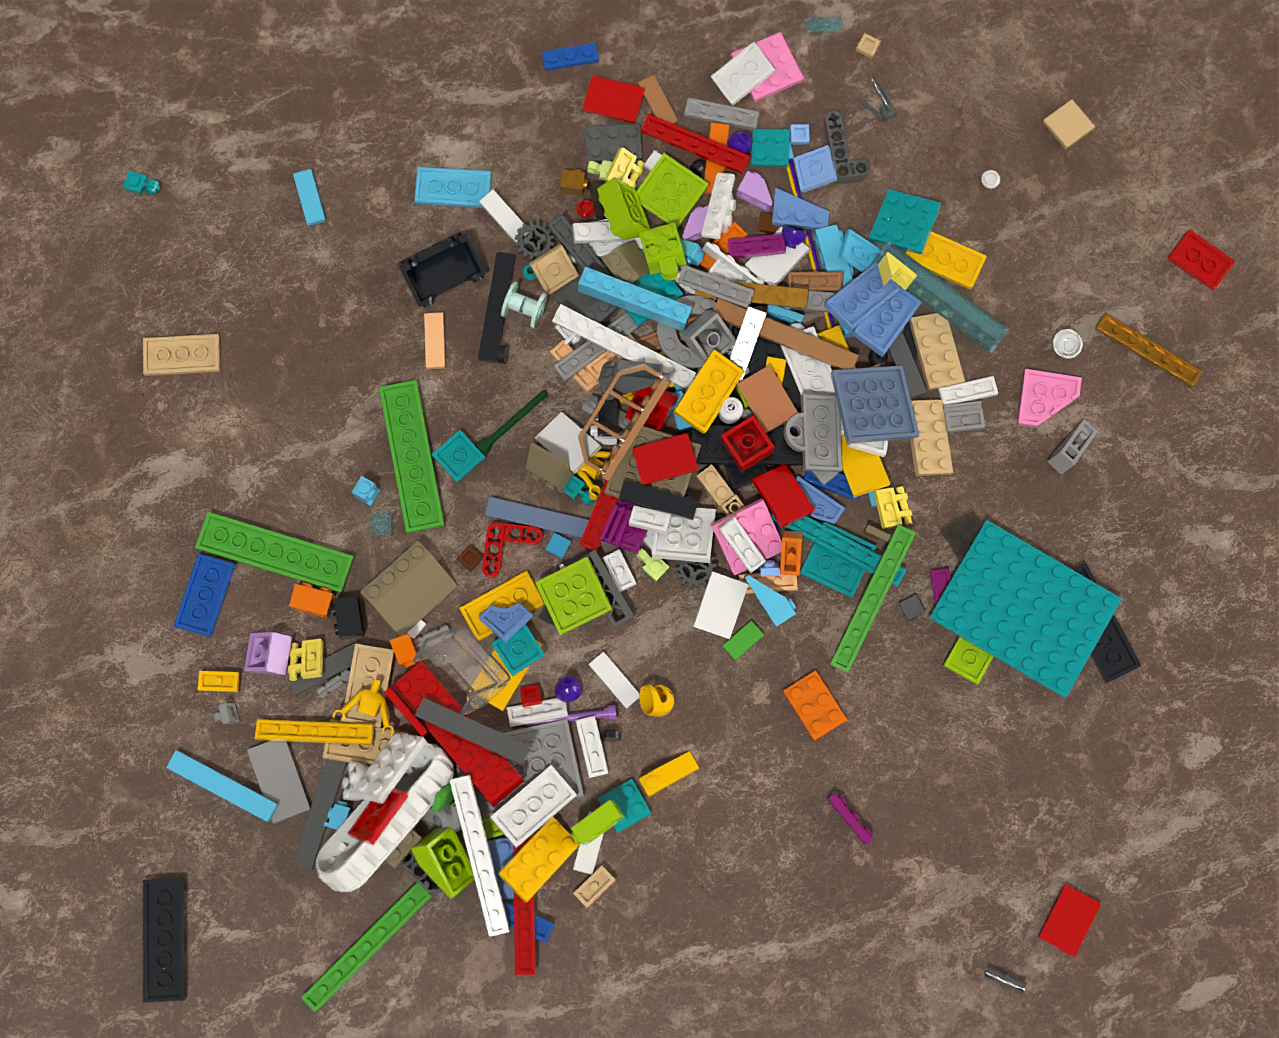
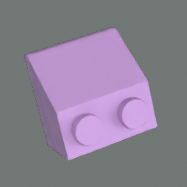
M274 632L250 633L244 671L267 675H286L292 637Z

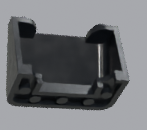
M464 231L433 244L396 264L419 307L423 306V308L433 304L432 300L436 296L466 281L478 282L486 274L467 233Z

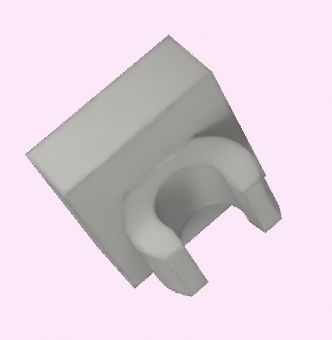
M235 703L218 705L220 712L213 714L215 722L221 721L223 724L240 722Z

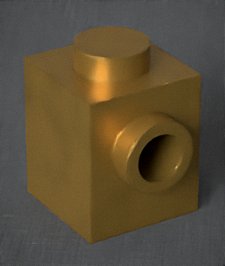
M563 169L560 185L561 194L583 196L584 190L588 188V179H585V172L579 169Z

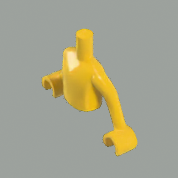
M598 451L589 460L602 467L604 462L596 458H611L612 455L610 454L611 452ZM584 464L576 473L589 487L590 499L596 500L597 496L593 492L600 494V488L594 485L589 477L596 480L601 473Z
M373 679L370 690H360L341 710L333 712V719L337 712H341L342 721L345 718V714L359 701L357 712L376 717L381 705L384 725L382 734L387 727L391 728L390 736L394 733L393 727L389 724L386 699L382 694L378 693L381 683L379 680Z

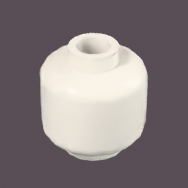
M728 397L723 402L718 415L724 423H737L743 414V405L737 398Z

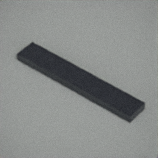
M496 253L478 361L497 363V353L505 319L501 315V311L511 285L515 255Z

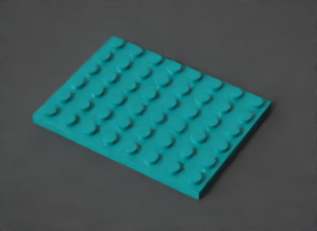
M986 520L928 619L1065 699L1122 598Z

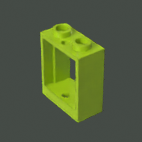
M609 800L571 828L573 831L571 836L577 844L588 845L624 819L625 816L615 801Z

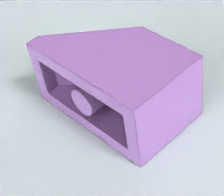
M747 171L737 190V197L770 212L772 200L765 180L758 173Z
M700 206L693 210L684 230L683 240L693 242L702 238L701 233L708 206Z

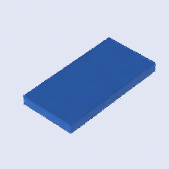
M198 553L174 627L212 638L236 564Z

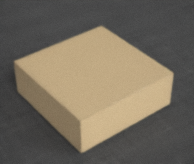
M864 33L856 51L872 59L881 41Z

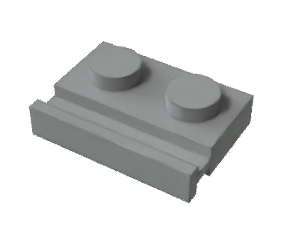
M981 401L944 405L947 433L985 429Z

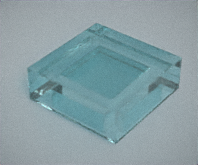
M373 514L372 534L392 535V515Z

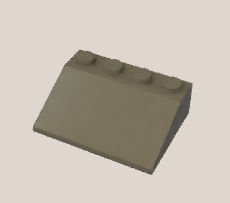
M417 541L360 591L361 598L400 637L409 632L458 586L431 553Z

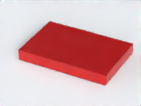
M592 75L582 111L635 124L645 88Z
M1190 229L1167 258L1212 291L1215 290L1236 262Z
M688 433L632 448L642 486L698 471Z
M781 465L753 478L752 483L781 528L814 513V507L787 466Z
M391 687L387 688L384 691L387 698L416 732L427 740L430 734Z
M393 789L383 804L370 801L347 834L351 838L374 845L409 796L403 791Z
M1064 884L1038 938L1075 957L1101 903Z

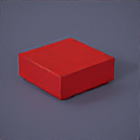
M539 684L520 688L523 707L542 704Z

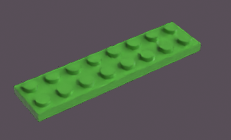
M412 380L379 387L406 533L443 527L445 525L417 381Z
M210 512L206 515L195 546L196 549L327 588L338 593L343 592L354 560L352 555Z

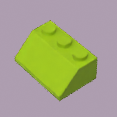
M613 177L597 189L599 201L605 210L604 215L609 220L610 231L614 236H618L623 240L639 238V232L650 229L633 187Z

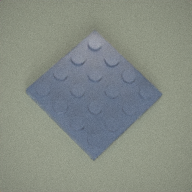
M903 366L833 370L830 373L847 444L915 439L920 436Z

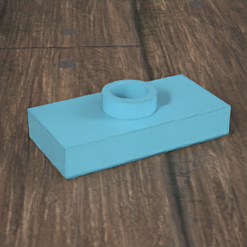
M768 305L766 310L768 316L789 324H802L804 315L793 312L792 309L784 306Z

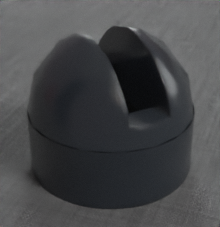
M696 160L690 165V169L694 174L701 176L705 172L706 164L702 160Z

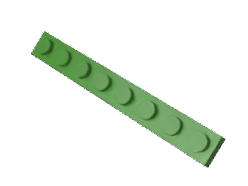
M898 524L831 661V665L847 673L849 672L916 532Z
M417 882L301 998L314 1012H317L432 895Z

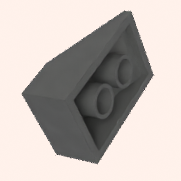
M581 273L552 296L559 305L561 304L603 326L617 315V307L615 305L578 292Z
M611 360L602 366L598 381L604 393L618 370L646 364L662 374L663 366L662 364L626 360L614 362V360ZM646 370L621 375L612 390L623 396L652 386L658 377ZM609 394L606 400L608 401L616 397Z

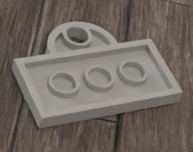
M801 395V413L792 416L784 426V438L787 444L792 449L803 452V471L841 472V428L836 396ZM791 427L797 429V437L790 434Z

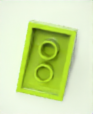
M451 827L435 828L411 848L419 866L449 898H454L475 880L471 863L455 831Z

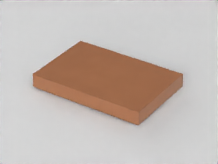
M770 365L736 384L766 434L798 414Z

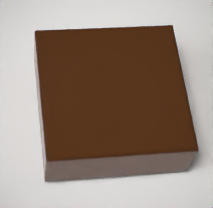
M760 212L757 232L776 233L777 225H772L773 214Z
M468 545L456 560L468 571L472 572L483 560V556Z

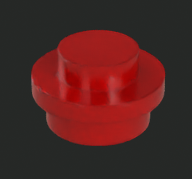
M587 199L581 200L576 207L578 215L583 218L591 217L595 212L594 203Z

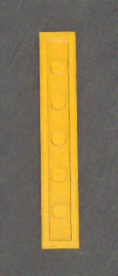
M257 719L255 739L372 745L374 725Z

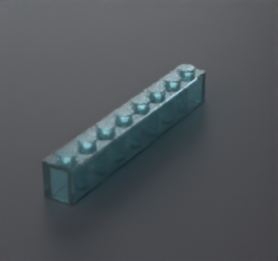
M888 241L883 246L871 265L875 262L879 264L885 254L889 252L917 274L906 291L991 353L996 349L1010 329Z

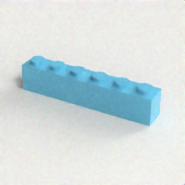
M837 224L816 229L814 239L824 272H843L844 288L853 280L852 275H854L852 265L838 257L843 241V233L841 230H838ZM839 322L844 338L854 337L852 333L855 329L849 332Z
M585 267L578 283V292L681 331L685 330L691 314L692 307L587 267Z

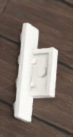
M717 173L701 233L704 238L719 239L721 233H727L728 226L732 224L731 214L736 209V200L732 195L735 181L734 174Z
M709 242L704 245L702 250L716 260L708 274L727 281L745 283L749 279L754 284L765 285L762 279L751 275L746 267L735 263V260L730 255L722 253L717 245L710 244Z

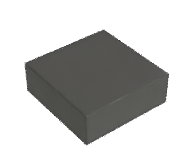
M917 595L898 604L907 621L925 612Z

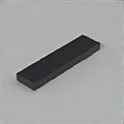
M628 481L623 482L619 495L620 501L689 520L694 519L698 505L697 500Z

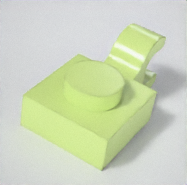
M603 160L602 165L597 162L589 161L588 173L600 174L599 180L605 181L604 179L612 162Z
M643 549L636 555L645 563L642 569L654 581H657L669 569V566L663 560L651 558Z

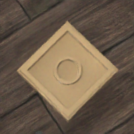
M1070 100L1043 120L1044 125L1065 149L1072 146L1095 128L1094 124L1073 100Z
M561 244L529 263L547 295H550L579 276Z

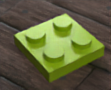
M959 637L943 667L978 685L993 656Z

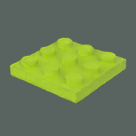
M663 153L636 193L642 207L667 224L675 222L678 230L709 187V183Z
M588 557L535 582L559 635L613 610Z

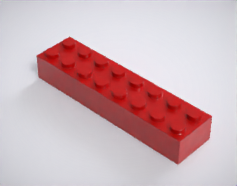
M422 661L391 686L414 715L423 698H426L471 719ZM417 718L465 775L471 776L473 785L493 808L524 782L522 777L504 757Z

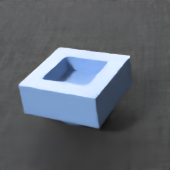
M809 125L790 126L791 145H809Z
M767 560L759 567L761 576L780 575L779 563L773 560Z

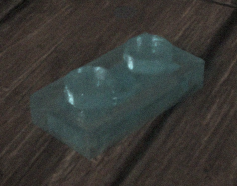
M805 17L806 31L811 33H818L820 31L836 33L843 30L842 17Z

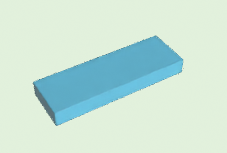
M308 169L294 173L293 176L307 225L311 226L325 222L312 170Z

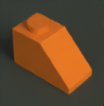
M405 634L390 640L401 668L405 667V669L416 666V662L420 660L410 635Z

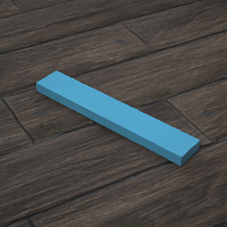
M175 750L166 767L267 822H270L279 805L178 750Z

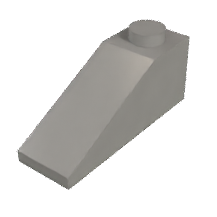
M1083 419L1055 450L1047 462L1057 472L1063 474L1076 464L1098 431L1086 419Z

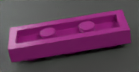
M782 234L728 240L729 255L733 259L785 254V243Z
M834 793L827 799L864 846L868 845L873 840L870 837L872 836L871 831L866 826L862 827L858 822L859 817L853 810L849 811L845 805L847 803L841 795L837 796Z

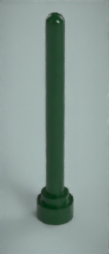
M546 390L541 391L487 440H480L475 446L486 456L492 448L491 445L548 396V392Z

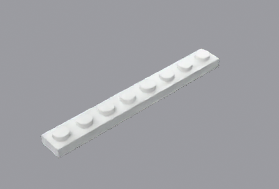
M561 304L552 320L554 324L628 361L662 364V375L666 376L669 382L685 390L688 389L696 372Z
M466 775L451 779L450 784L489 936L509 932L510 928L471 776Z

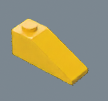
M689 751L639 778V782L649 798L698 770L699 767Z

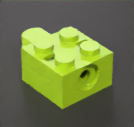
M675 222L639 232L650 275L660 272L662 278L667 281L678 277V267L687 264Z

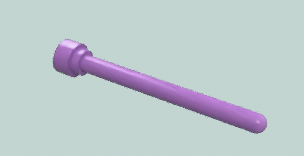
M608 705L604 710L568 714L566 717L524 724V726H537L564 719L572 722L595 716L596 719L605 718V720L614 721L617 720L616 706Z

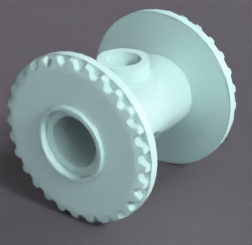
M513 282L505 297L501 315L507 317L510 310L532 317L530 327L535 328L544 312L547 294L542 293L537 301L517 293L518 282Z

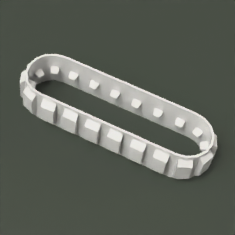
M425 744L394 787V789L405 792L409 797L374 845L351 838L347 834L370 803L369 800H363L320 850L316 859L319 878L334 891L350 892L362 886L434 803L435 794L447 786L450 780L453 779L454 769L451 757L436 744Z

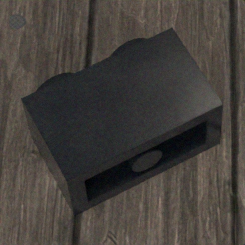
M358 596L334 599V605H331L333 617L336 616L337 624H334L335 635H339L341 640L365 636Z

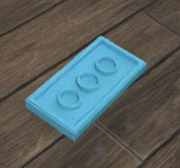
M418 167L414 202L415 204L483 208L479 201L490 192L492 173L491 171Z

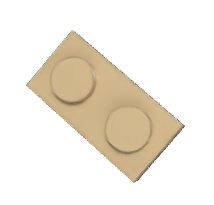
M601 866L573 894L588 908L615 881V878Z

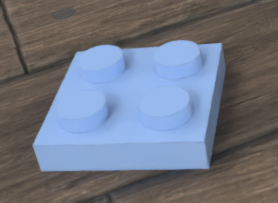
M828 145L794 157L800 190L803 193L837 181L831 149Z

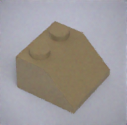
M634 241L615 248L602 258L603 264L614 278L632 285L650 273L646 257Z
M532 442L526 464V470L530 474L529 478L536 483L541 481L550 491L557 490L561 493L574 474L563 459Z

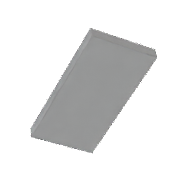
M268 741L247 750L263 796L279 804L271 818L273 824L311 809L287 741Z

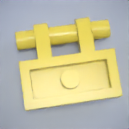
M619 148L604 180L608 182L615 177L635 189L638 177H641L645 163L638 161L637 164H634L637 157L625 148ZM630 171H631V172H632V175H631L630 179H628L627 177H628V175H629V173H630Z
M903 486L896 488L897 495H895L894 488L880 489L873 492L882 529L896 527L898 524L902 525L901 518L904 519L905 525L912 524L911 516L913 515L912 511L909 510L907 503L908 495L905 493ZM897 502L900 503L901 511H899Z
M322 639L302 641V648H298L299 645L297 643H292L289 651V680L296 681L297 674L300 672L303 679L322 677ZM302 657L301 663L298 664V659Z

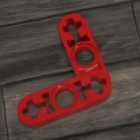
M505 523L490 524L487 529L482 565L484 575L490 579L496 578L499 575L504 542L538 545L543 539L541 530L532 526ZM495 527H498L499 531H501V533L497 534V541H500V543L495 541L489 542L490 539L494 540V534L491 530H495ZM511 530H519L521 533L520 537L512 539L510 537ZM523 530H527L526 534L528 535L536 532L539 538L537 537L535 541H532L531 537L525 536L526 540H523ZM491 546H497L499 552L497 555L492 556L488 553V549ZM487 558L491 560L498 559V562L494 561L493 563L496 571H493L492 574H489L488 570H486V568L490 567L491 563L490 560L487 561Z

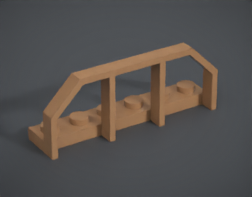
M646 364L618 370L580 431L578 439L584 463L600 472L602 478L607 481L612 477L670 383L666 376ZM646 370L658 377L651 386L653 390L650 395H646L641 402L642 407L612 390L621 375ZM609 394L639 411L634 413L631 418V426L629 429L625 428L622 434L594 419ZM591 423L621 440L619 445L615 444L610 453L612 457L609 461L606 460L602 467L588 460L583 442V436Z

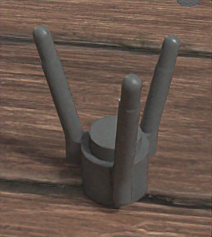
M871 77L870 81L884 103L879 107L880 112L876 111L860 97L857 100L875 114L880 121L884 119L885 122H888L898 113L886 89L882 87L881 92L874 78Z

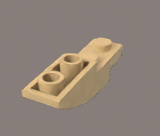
M712 464L696 475L697 479L706 489L708 496L725 517L745 507Z

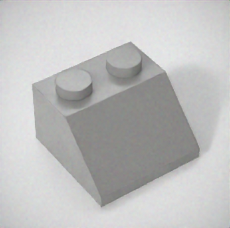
M706 310L680 333L688 347L704 362L712 350H716L723 355L736 343V339L718 313Z

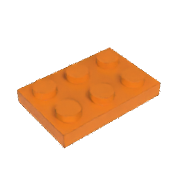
M817 671L812 672L782 691L813 741L847 721V718Z

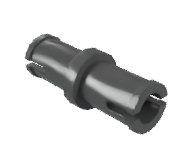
M988 966L984 976L985 979L1000 984L1001 988L1005 989L1007 987L1021 995L1027 982L1010 976L1008 972L1002 973Z

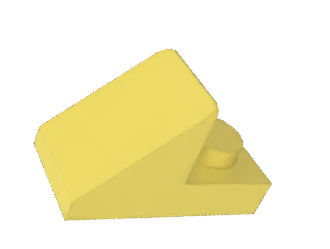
M889 252L885 254L878 264L884 286L892 279L906 290L917 276V274Z

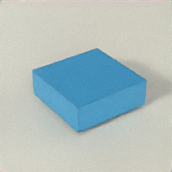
M554 533L545 550L563 559L572 542Z

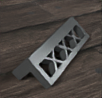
M596 550L576 560L575 562L585 557L590 558L594 565V570L596 569L598 572L596 575L600 576L604 582V592L610 593L613 597L612 609H618L623 614L624 618L615 622L611 616L613 610L605 613L612 626L616 628L624 622L633 619L632 611Z

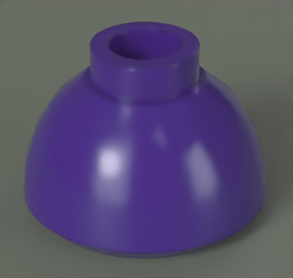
M736 131L728 137L727 145L734 150L748 154L752 148V139L748 133Z
M784 226L782 228V237L786 242L785 246L796 249V246L805 241L807 233Z
M571 676L561 678L555 686V695L563 702L575 701L582 693L581 684Z

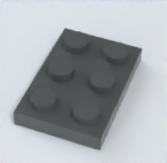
M640 123L585 127L587 164H589V161L602 163L603 160L613 162L618 149L622 147L637 157L635 161H642Z

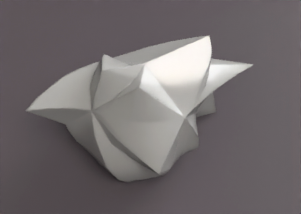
M455 802L449 803L438 813L433 810L432 805L425 813V821L435 823L438 827H451L455 833L462 828Z

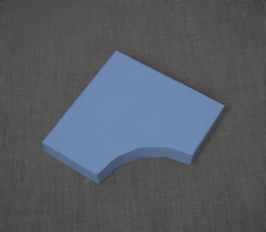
M518 602L508 608H498L492 604L478 618L506 643L533 615Z

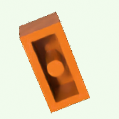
M783 532L780 574L800 576L803 532Z
M303 582L301 585L295 584L289 607L293 610L329 619L332 610L331 605H333L335 599L331 590L320 587V590L312 588L313 585Z

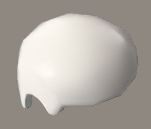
M1064 329L1055 334L1053 348L1059 356L1065 359H1072L1081 353L1083 343L1078 333L1072 329Z

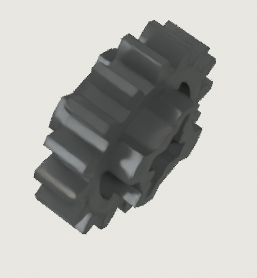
M530 221L529 226L525 223L522 225L523 230L518 228L517 233L519 235H515V240L518 242L515 243V247H519L517 253H523V259L528 256L530 257V262H532L533 258L537 259L554 247L555 243L551 241L555 239V236H550L552 232L550 229L546 230L547 224L540 226V221H537L536 225H533V222ZM529 231L528 237L522 239L523 236ZM533 236L535 240L538 241L537 247L535 246L534 242H531ZM547 244L546 247L542 251H540L541 246Z
M710 558V563H707L708 567L703 562L676 560L675 564L679 567L675 568V572H680L677 575V579H683L682 585L689 583L690 589L692 585H695L696 589H699L700 584L706 587V581L709 580L711 571L715 572L712 569L717 567V564H712L715 558ZM695 564L699 565V569L696 572L693 571ZM683 569L688 571L689 578L684 574ZM701 575L705 576L700 580H696V578Z

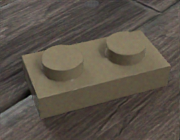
M411 829L385 860L396 869L412 851L411 848L421 841L422 838Z

